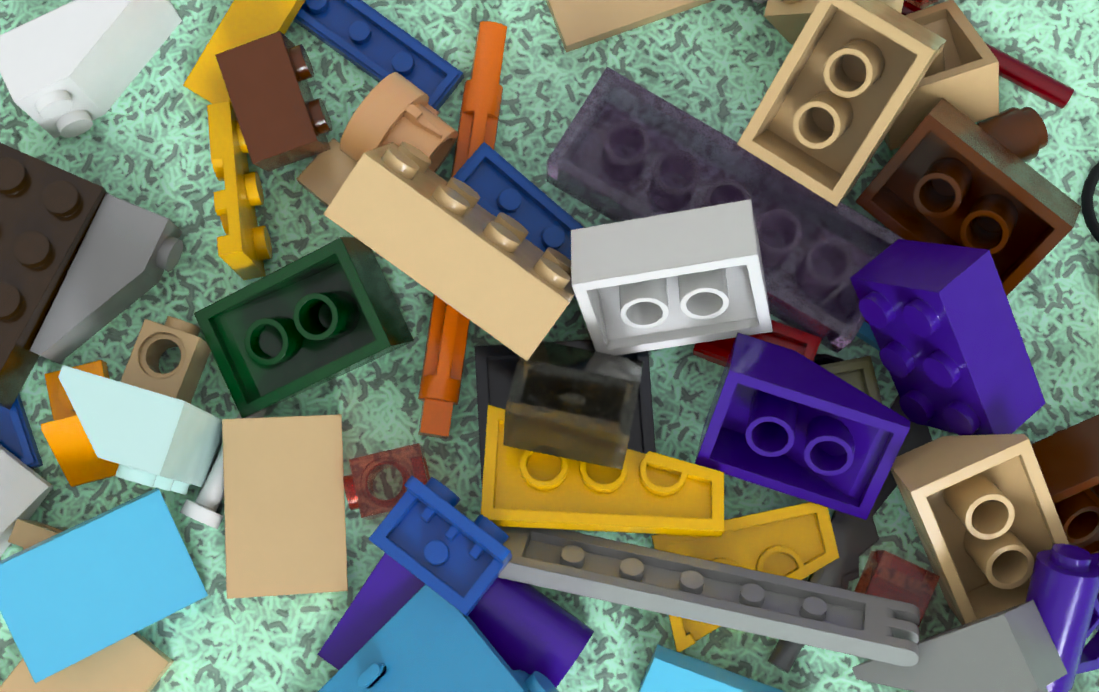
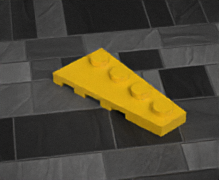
M488 405L481 515L500 527L721 537L724 532V472L651 451L647 452V454L617 446V441L596 435L593 438L561 430L560 425L537 418L533 422L509 415L508 410Z

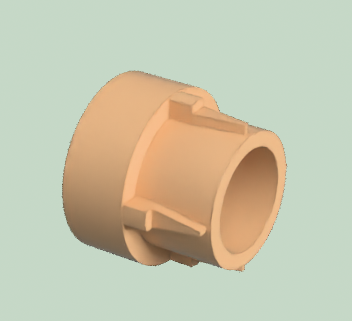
M394 72L381 80L356 109L341 137L340 150L358 162L363 153L392 142L397 146H400L402 142H406L423 152L432 161L429 169L436 172L454 146L458 132L438 117L439 112L428 104L429 96L398 72Z

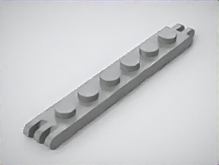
M498 526L509 536L503 545L512 554V559L500 573L499 578L903 667L914 666L919 661V647L917 644L919 643L920 632L918 627L920 623V610L911 603L563 529Z

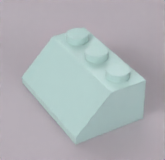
M62 365L58 378L97 457L119 464L115 474L116 477L187 495L190 484L203 487L223 441L222 419L186 401Z

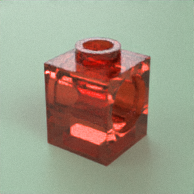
M417 443L349 459L352 474L343 476V483L350 510L360 509L361 518L366 520L385 517L407 491L404 484L411 475L424 485L430 479L424 448ZM394 468L399 470L403 478L401 491L392 499L380 500L373 490L375 477L384 469Z
M885 550L871 551L855 592L914 604L920 610L921 623L940 576Z

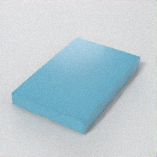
M157 488L0 561V612L35 683L208 596L164 498Z

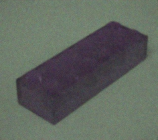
M606 67L548 158L547 182L614 222L751 199L770 314L796 329L821 337V344L836 353L849 345L865 321L860 312L859 299L850 277L895 241L903 238L841 202L836 207L737 145L738 142Z

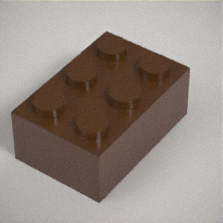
M944 98L929 112L855 201L903 240L990 250L1006 296L1074 228L1081 210L1079 204Z

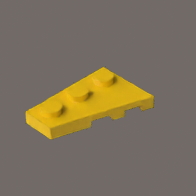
M231 102L207 105L211 161L217 179L225 181V190L213 192L215 212L217 216H220L226 233L225 236L217 237L218 256L243 280L264 277L266 274L263 260L272 259V245L267 227L265 225L258 226L255 206L264 204L260 177L257 171L249 172L247 153L249 152Z
M812 502L725 519L724 532L721 537L651 535L653 547L657 550L798 580L806 578L839 558L828 507ZM668 615L677 652L685 650L695 644V641L721 627Z

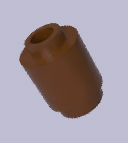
M1011 107L1000 112L997 116L977 123L979 127L1024 162L1034 159L1038 155L1039 150L1048 143L1046 126L1040 115L1031 107H1024L1022 109Z

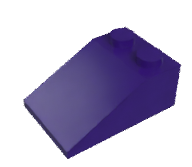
M737 332L704 423L695 464L867 520L910 430V420L795 350Z

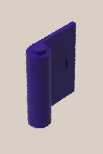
M384 553L317 655L340 670L425 584ZM497 577L468 615L512 670L525 671L530 675L534 671H538L547 677L556 688L594 633L592 628L530 584ZM386 670L370 685L371 687L386 673Z

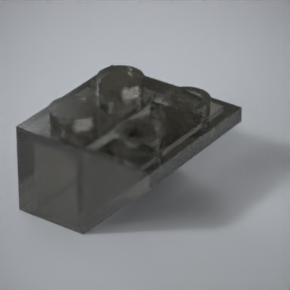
M542 341L528 361L520 356L518 358L505 409L503 445L622 470L634 418L643 361Z

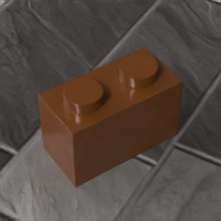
M281 31L215 55L252 164L269 172L330 150L325 133L332 131L331 120L321 98L313 99L307 79L314 77V72L302 44L295 46Z

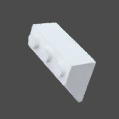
M751 199L571 230V285L598 358L736 338L737 332L748 336L773 332Z

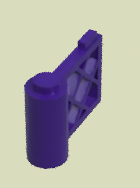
M1054 544L1051 550H1043L1037 553L1025 603L1034 600L1068 673L1047 685L1048 692H1068L1073 687L1076 674L1099 669V553L1090 554L1080 547L1069 544ZM1096 628L1097 633L1084 647L1086 639Z

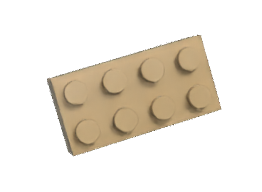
M392 142L363 153L323 215L524 360L528 361L570 304L575 294L571 285V260L550 247L543 252L525 239L529 232L523 225L502 212L497 217L477 204L480 196L476 191L454 177H451L448 182L429 169L432 161L414 146L406 142H402L400 146H397Z

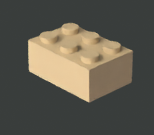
M819 0L737 145L837 207L858 181L947 40L879 0Z

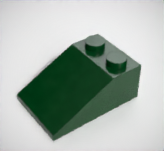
M340 237L194 313L242 418H247L319 386L414 341L372 249L355 237Z

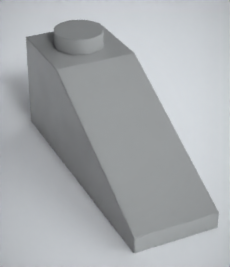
M106 193L30 351L56 363L62 362L159 283L164 270L170 272L175 268L183 251V241L179 239L182 231L170 219Z
M1034 600L919 640L917 644L919 647V661L914 666L903 667L869 659L852 667L858 680L913 692H1048L1047 685L1068 674Z

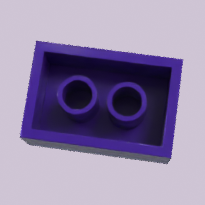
M898 239L850 277L859 299L860 312L869 323L880 349L879 356L881 362L889 371L900 396V407L911 422L958 435L1012 434L1046 403L990 250Z

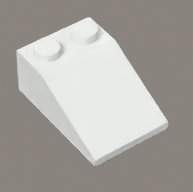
M73 0L0 35V74L14 103L54 139L59 136L65 138L76 137L87 132L93 126L92 120L107 113L182 20L170 0Z

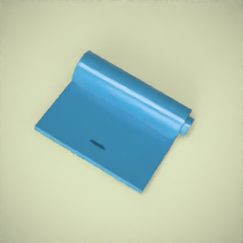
M424 585L318 692H558V690L547 677L538 671H534L530 675L525 671L512 670L469 616L466 617L431 588ZM386 670V673L371 687L370 685Z

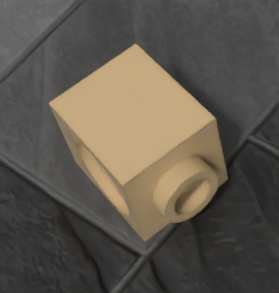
M167 316L164 325L145 319L120 382L180 399L191 404L211 352L207 342L198 337L201 328L171 316ZM179 347L181 359L178 366L173 371L162 374L159 369L161 355L169 348Z

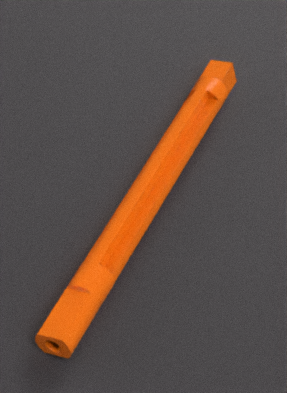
M480 21L471 78L464 85L451 177L459 171L483 142L493 150L495 149L503 87L499 84L507 32V26L501 23ZM433 295L418 397L419 400L423 401L418 435L447 439L449 437L453 405H458L470 320L436 295Z

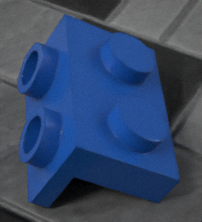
M411 475L404 484L407 491L373 532L369 540L468 617L512 559L511 551L503 545L509 536L485 516L479 514L473 522L454 508L460 501V498L437 479L431 477L424 485Z

